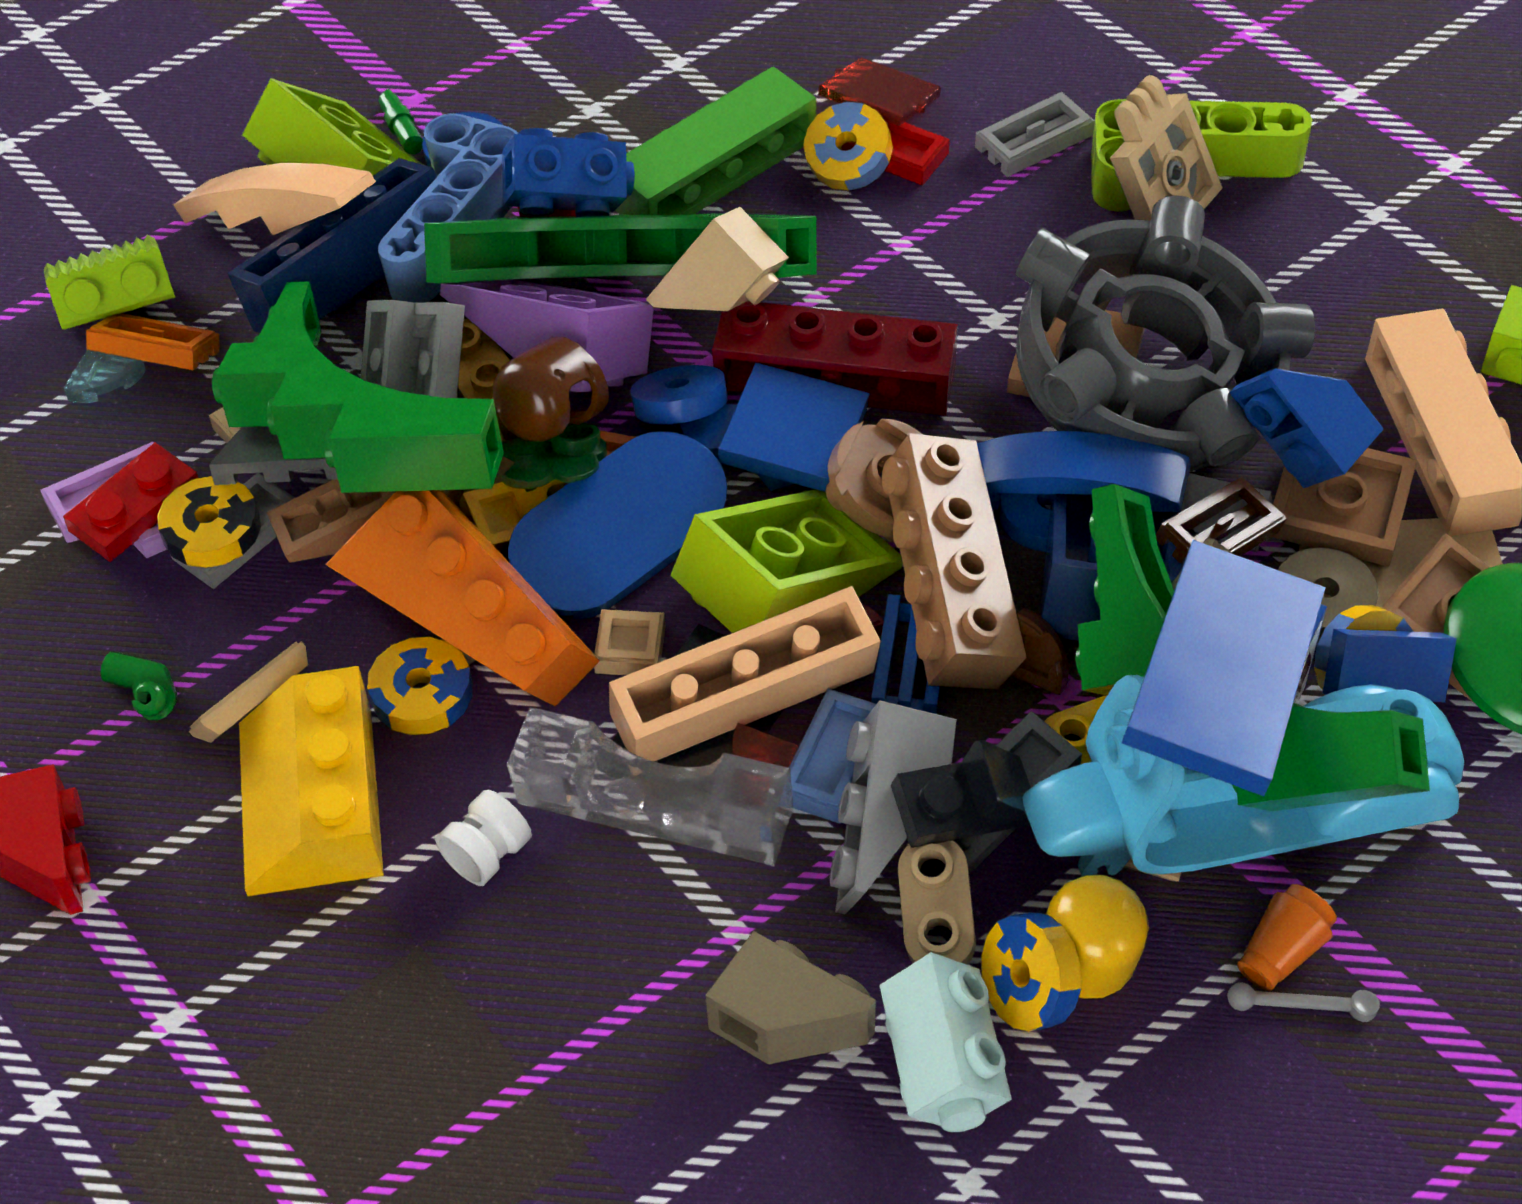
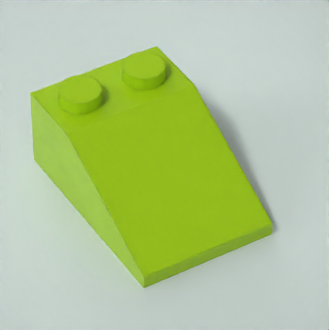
M811 490L695 514L670 576L691 594L692 599L698 605L706 608L732 634L850 586H853L857 596L860 597L900 570L903 562L901 554L879 535L862 528L844 512L835 509L828 501L826 492Z

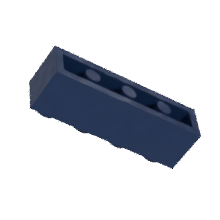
M399 158L373 175L376 182L337 210L300 224L228 272L227 274L253 331L257 333L262 331L268 319L271 306L276 304L287 282L310 281L318 319L320 320L330 312L348 306L354 300L356 294L373 282L386 279L378 253V245L388 231L437 178L434 169Z

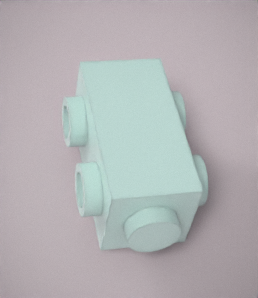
M930 952L879 985L886 1013V1028L892 1040L901 1081L900 1092L906 1104L908 1117L939 1125L945 1131L962 1132L981 1125L985 1121L986 1114L1012 1100L1004 1070L1005 1056L997 1042L988 1006L989 992L978 968Z

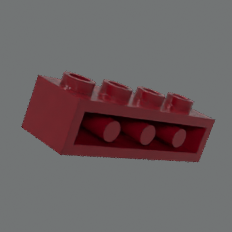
M746 301L729 311H722L712 347L713 367L720 369L724 373L727 391L743 393L755 363H760L870 393L868 407L947 416L956 366L958 324L763 302L753 305L750 301Z

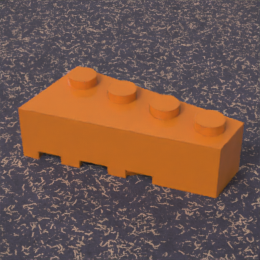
M440 490L396 491L325 564L525 692L555 707L600 661L456 504Z

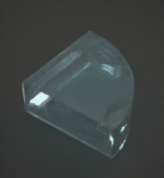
M86 350L63 389L69 402L92 403L99 401L97 395L113 391L122 385L125 390L132 387L144 375L146 369L142 360Z

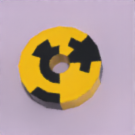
M212 476L193 479L177 487L164 499L157 515L158 530L163 544L170 555L188 566L208 568L224 565L243 556L256 542L261 529L256 500L249 489L238 481L236 484L214 485Z

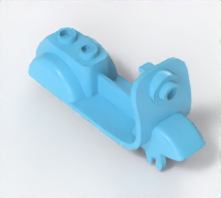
M1125 675L1115 683L1099 707L1088 729L1086 748L1092 762L1062 770L1040 781L1022 796L1025 812L1040 848L1047 854L1058 857L1081 856L1078 867L1082 876L1096 875L1098 873L1097 869L1105 865L1108 874L1113 876L1121 871L1130 858L1140 871L1149 874H1171L1196 871L1449 819L1457 814L1459 809V793L1455 785L1460 783L1463 776L1464 757L1460 743L1445 714L1429 698L1417 692L1396 690L1387 686H1353L1331 692L1309 702L1303 707L1336 713L1393 710L1422 718L1430 791L1279 811H1267L1240 806L1237 803V793L1233 789L1232 784L1121 743L1144 677L1139 675Z

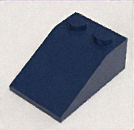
M1052 494L1040 595V616L1052 626L1059 637L1069 640H1079L1078 624L1101 620L1100 608L1094 596V583L1098 575L1096 546L1089 526L1090 517L1093 513L1092 494ZM1152 512L1155 534L1163 522L1177 515L1178 512ZM1157 542L1172 583L1182 570V564L1172 556L1176 546L1170 542L1162 547Z

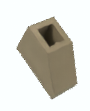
M755 931L752 932L705 995L709 1030L767 1064L867 1045L875 1034L876 1000L870 997L868 991L859 982L843 974L833 976L810 963L806 955L793 944L783 940L773 942Z

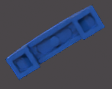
M1078 431L1021 433L977 443L992 510H998L1001 493L1092 494V489L1112 484L1149 496L1152 512H1181L1191 467L1190 459L1186 455L1162 446L1109 434Z

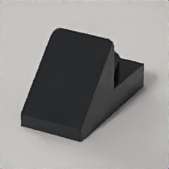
M984 740L975 741L960 763L898 773L891 783L893 795L911 848L1030 826L1022 796L1031 786L1021 758Z

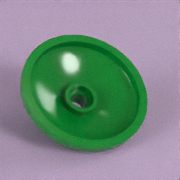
M1507 563L1485 569L1464 584L1448 607L1444 622V634L1457 638L1451 669L1466 694L1483 712L1496 722L1522 735V563Z

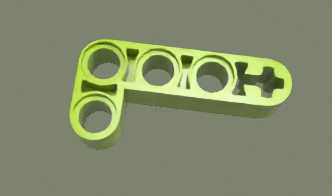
M1126 99L1109 100L1097 108L1091 152L1093 199L1100 207L1117 212L1131 209L1110 159L1125 142L1116 122L1114 111ZM1189 101L1218 176L1284 178L1296 175L1302 170L1312 126V117L1303 107L1290 103Z

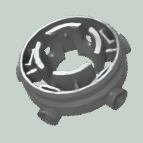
M1168 196L1158 200L1153 206L1151 221L1131 219L1102 222L1079 230L1065 239L1060 238L1045 228L1040 229L1025 252L1015 273V276L1031 284L1022 305L1016 338L1018 367L1022 381L1032 401L1045 419L1057 431L1109 434L1162 446L1188 456L1191 464L1190 471L1210 465L1215 467L1222 466L1244 456L1252 450L1259 440V435L1256 432L1257 428L1249 422L1244 410L1229 392L1236 385L1275 368L1290 370L1291 358H1305L1309 354L1315 336V320L1311 307L1307 304L1276 303L1265 284L1243 261L1219 244L1202 236L1205 212L1197 201L1185 196ZM1087 282L1080 296L1073 292L1077 284ZM1126 296L1121 311L1124 324L1146 328L1161 335L1174 344L1187 360L1199 359L1210 349L1213 362L1208 370L1196 363L1179 370H1165L1140 362L1124 349L1115 336L1111 323L1112 315L1105 312L1108 303L1113 298ZM1056 318L1064 321L1066 325L1057 342L1054 356L1044 331L1048 332ZM1233 377H1235L1236 385L1231 383ZM1182 410L1175 424L1170 426L1168 430L1160 429L1162 421L1169 413Z

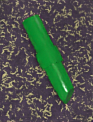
M390 89L385 90L380 95L378 102L384 113V120L392 134L396 135L406 153L411 155L419 153L423 149V139L415 127L413 116Z

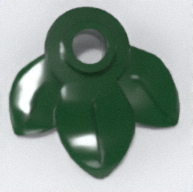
M568 423L563 433L547 441H526L520 437L502 441L503 457L514 462L510 469L502 475V482L514 488L532 489L542 487L555 479L565 483L585 480L597 472L599 461L607 456V444L600 438L599 428L588 423L580 425Z

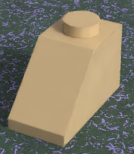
M738 207L714 218L646 300L653 308L729 311L748 300L753 305H757L779 284L780 280L774 274L789 257L741 207Z

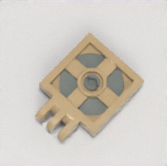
M1152 75L1146 76L1139 83L1138 88H1135L1127 96L1126 101H1123L1114 111L1116 122L1125 142L1110 159L1135 220L1151 221L1153 206L1157 201L1176 195L1189 197L1197 201L1205 209L1221 191L1222 185L1187 94L1166 95L1163 84L1157 77Z

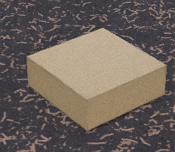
M601 609L594 653L600 661L594 667L595 674L629 675L661 662L666 627L665 614L660 612Z

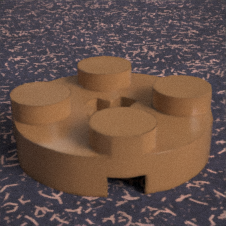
M880 419L876 425L867 424L862 426L863 422L852 426L831 452L827 469L830 482L826 486V496L835 509L844 512L856 524L894 543V518L889 495L885 494L883 490L882 479L879 474L882 473L887 459L893 456L909 433L923 434L912 426L894 419Z

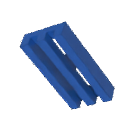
M888 594L873 685L872 703L877 704L880 700L937 714L940 685L928 686L927 682L924 700L912 698L918 661L915 644L917 629L912 605L900 603L901 595ZM905 621L909 622L899 695L898 697L887 696L898 622Z

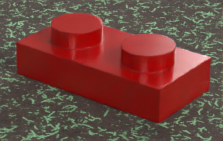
M154 442L63 515V518L70 533L111 562L137 541L141 534L158 523L157 515L164 499L177 487L199 477L194 469Z

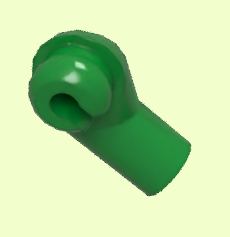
M111 651L105 656L101 665L102 681L132 689L135 699L132 700V705L137 713L148 720L158 721L167 717L173 711L177 702V692L170 671L164 664Z

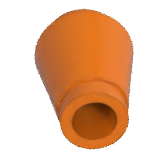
M1291 884L1285 892L1274 893L1244 951V956L1237 963L1238 969L1257 987L1265 991H1272L1278 982L1284 980L1332 939L1331 927L1337 920L1334 910L1317 893L1299 884Z

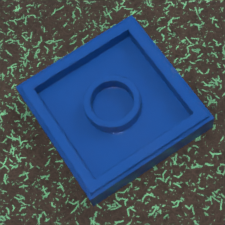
M755 363L718 448L719 463L826 492V486L830 482L827 469L831 452L852 426L863 421L868 408L870 393Z

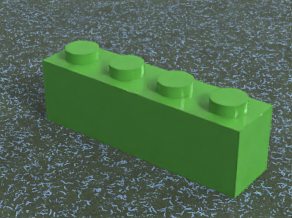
M774 66L746 81L741 86L626 153V161L632 162L634 165V187L632 194L627 196L615 211L620 215H694L803 148L807 128L816 117V97Z

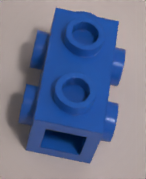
M529 128L521 130L519 134H514L502 150L503 206L520 207V212L525 215H549L554 212V209L575 211V215L580 217L608 216L633 191L635 171L633 163L626 161V142L608 141V136L602 133L587 132L578 134L574 138L553 137V132L547 129Z

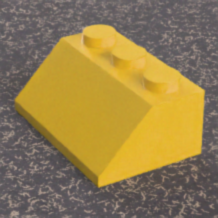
M359 666L292 675L239 722L244 879L247 896L384 876L372 716Z

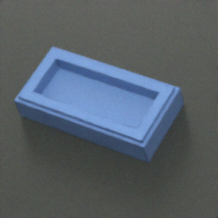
M829 688L827 689L778 789V803L841 824L838 821L840 799L848 782L852 783L855 763L846 758L848 738L853 724L856 721L863 722L875 707V703Z

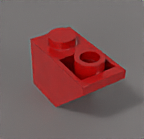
M54 764L0 777V877L71 915L84 911L81 884L91 882V872L82 842L76 843L74 828L84 826L83 808L78 791L75 787L65 789Z

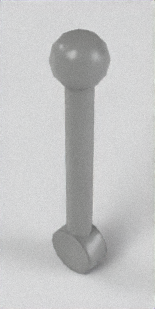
M1241 982L1234 984L1227 994L1229 1005L1239 1011H1246L1253 1005L1349 1012L1354 1019L1361 1022L1373 1020L1380 1006L1378 997L1368 990H1359L1351 998L1254 991L1249 984Z

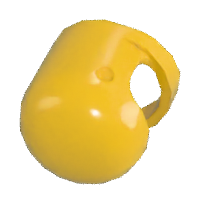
M1085 875L1065 883L1051 899L1046 914L1063 925L1075 944L1081 965V991L1079 998H1104L1120 991L1130 980L1136 969L1149 932L1146 909L1135 891L1122 881L1105 875Z

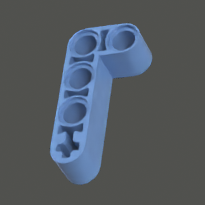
M453 113L441 115L427 123L424 129V137L431 165L437 178L388 231L378 245V253L393 300L426 303L440 292L441 283H426L424 223L496 219L504 217L512 208V206H503L502 150L514 134H518L515 129Z

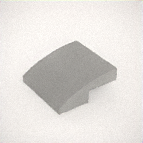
M367 300L360 378L364 381L401 392L457 398L465 305L446 302L414 303L399 300Z

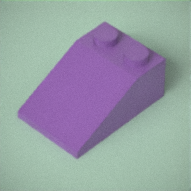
M526 279L441 283L440 295L449 303L465 305L464 316L513 358L551 337H566L580 344L593 357L602 369L608 386H622L625 377L647 374L654 309L649 303ZM583 380L573 385L570 391L589 392L591 391V386L587 381Z

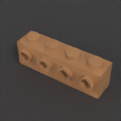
M909 433L893 456L885 462L882 471V487L890 499L894 518L893 540L901 552L905 571L904 594L906 600L912 605L917 629L916 651L919 658L924 662L928 686L940 685L945 687L998 690L1027 657L976 440Z

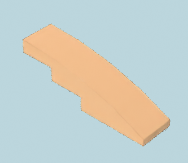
M277 163L243 168L210 179L173 205L185 224L213 211H217L229 230L261 216L271 234L276 235L341 208L376 181L369 171L328 164Z

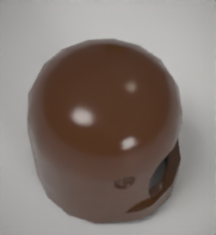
M551 337L502 366L493 382L492 399H494L496 414L511 433L526 441H547L563 433L568 423L580 425L601 413L609 401V391L602 369L580 344L566 337ZM580 381H587L592 389L591 405L587 411H571L569 402L571 387Z

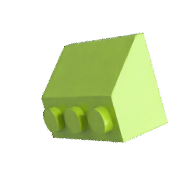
M270 78L242 134L244 138L260 150L257 157L267 165L277 163L328 164L369 171L373 176L399 158L422 164L411 154L406 153L399 144L348 103Z

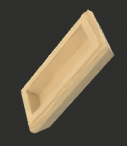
M302 641L300 643L294 642L202 714L190 726L191 730L189 733L195 738L210 743L260 705L292 675H298L308 666L304 643Z

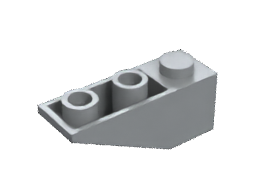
M879 700L863 722L856 721L853 724L846 749L847 760L855 762L852 783L848 782L843 790L838 810V821L847 824L844 846H839L835 852L830 871V886L838 888L836 913L846 914L856 904L907 838L891 783L898 773L952 764L956 719Z

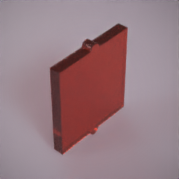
M861 57L844 69H836L834 76L819 85L818 95L837 103H864L877 110L885 121L900 126L916 113H925L926 106L940 97L941 87Z

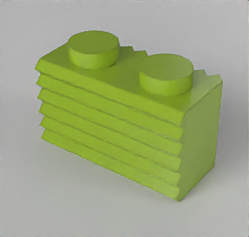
M148 234L144 241L136 237L133 244L125 241L122 247L114 244L111 250L104 247L100 253L92 250L88 257L80 254L77 260L69 256L66 263L58 260L55 266L47 263L44 268L45 282L62 330L175 298L160 249L155 238Z

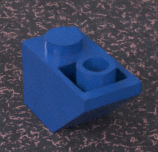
M1275 368L1236 385L1229 392L1242 407L1249 422L1258 429L1282 460L1287 471L1297 479L1303 488L1344 475L1384 429L1347 380Z

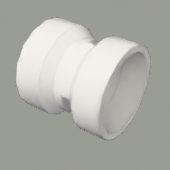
M484 790L470 803L468 816L464 821L451 822L437 835L435 841L441 855L459 875L477 886H484L500 869L499 859L506 853L516 854L530 840L532 833L526 819L507 799L494 791Z

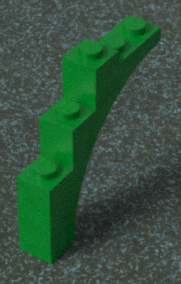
M625 214L588 217L519 216L485 220L424 223L426 283L559 277L666 276L709 223L722 214L676 216ZM748 214L789 257L774 274L777 278L817 274L816 216Z
M310 281L287 282L276 304L271 306L268 319L260 334L255 336L251 343H232L220 366L215 368L213 372V395L218 404H223L229 427L268 426L272 435H278L284 459L325 458L327 465L330 468L336 469L341 493L492 489L504 455L494 399L443 398L401 392L364 381L335 366L317 349L322 331Z
M1116 484L1092 489L1093 513L1090 517L1089 526L1096 546L1098 576L1094 583V596L1100 608L1101 620L1078 624L1079 647L1075 656L1077 671L1081 677L1082 690L1105 696L1109 694L1115 683L1125 675L1145 676L1174 593L1157 545L1149 496ZM1293 703L1272 781L1265 795L1261 796L1232 785L1237 793V803L1240 806L1279 811L1430 791L1423 719L1393 710L1336 713L1306 708Z

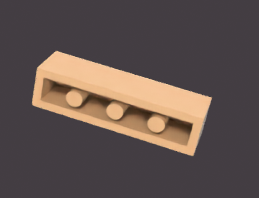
M1444 308L1375 319L1365 361L1410 458L1417 460L1415 469L1446 534L1455 536L1519 526L1522 518V463L1511 443L1510 429L1506 420L1498 417L1489 399L1488 386L1484 376L1476 373L1467 355V346L1463 334L1460 331H1455Z
M850 586L609 682L610 715L635 769L820 695L826 692L828 688L834 689L873 673L881 640L853 586Z

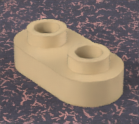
M953 840L926 844L911 848L910 844H908L899 858L898 878L904 943L909 959L912 963H915L932 952L968 965L975 953L976 937L966 856L961 847ZM929 859H938L946 866L939 876L927 877L920 872L922 864ZM935 926H945L952 931V936L947 943L937 946L926 940L927 933Z

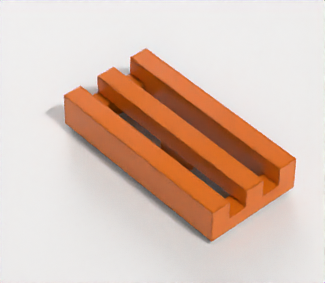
M120 313L107 317L86 330V348L91 351L194 370L198 367V362L205 363L209 360V355L215 356L219 353V333Z

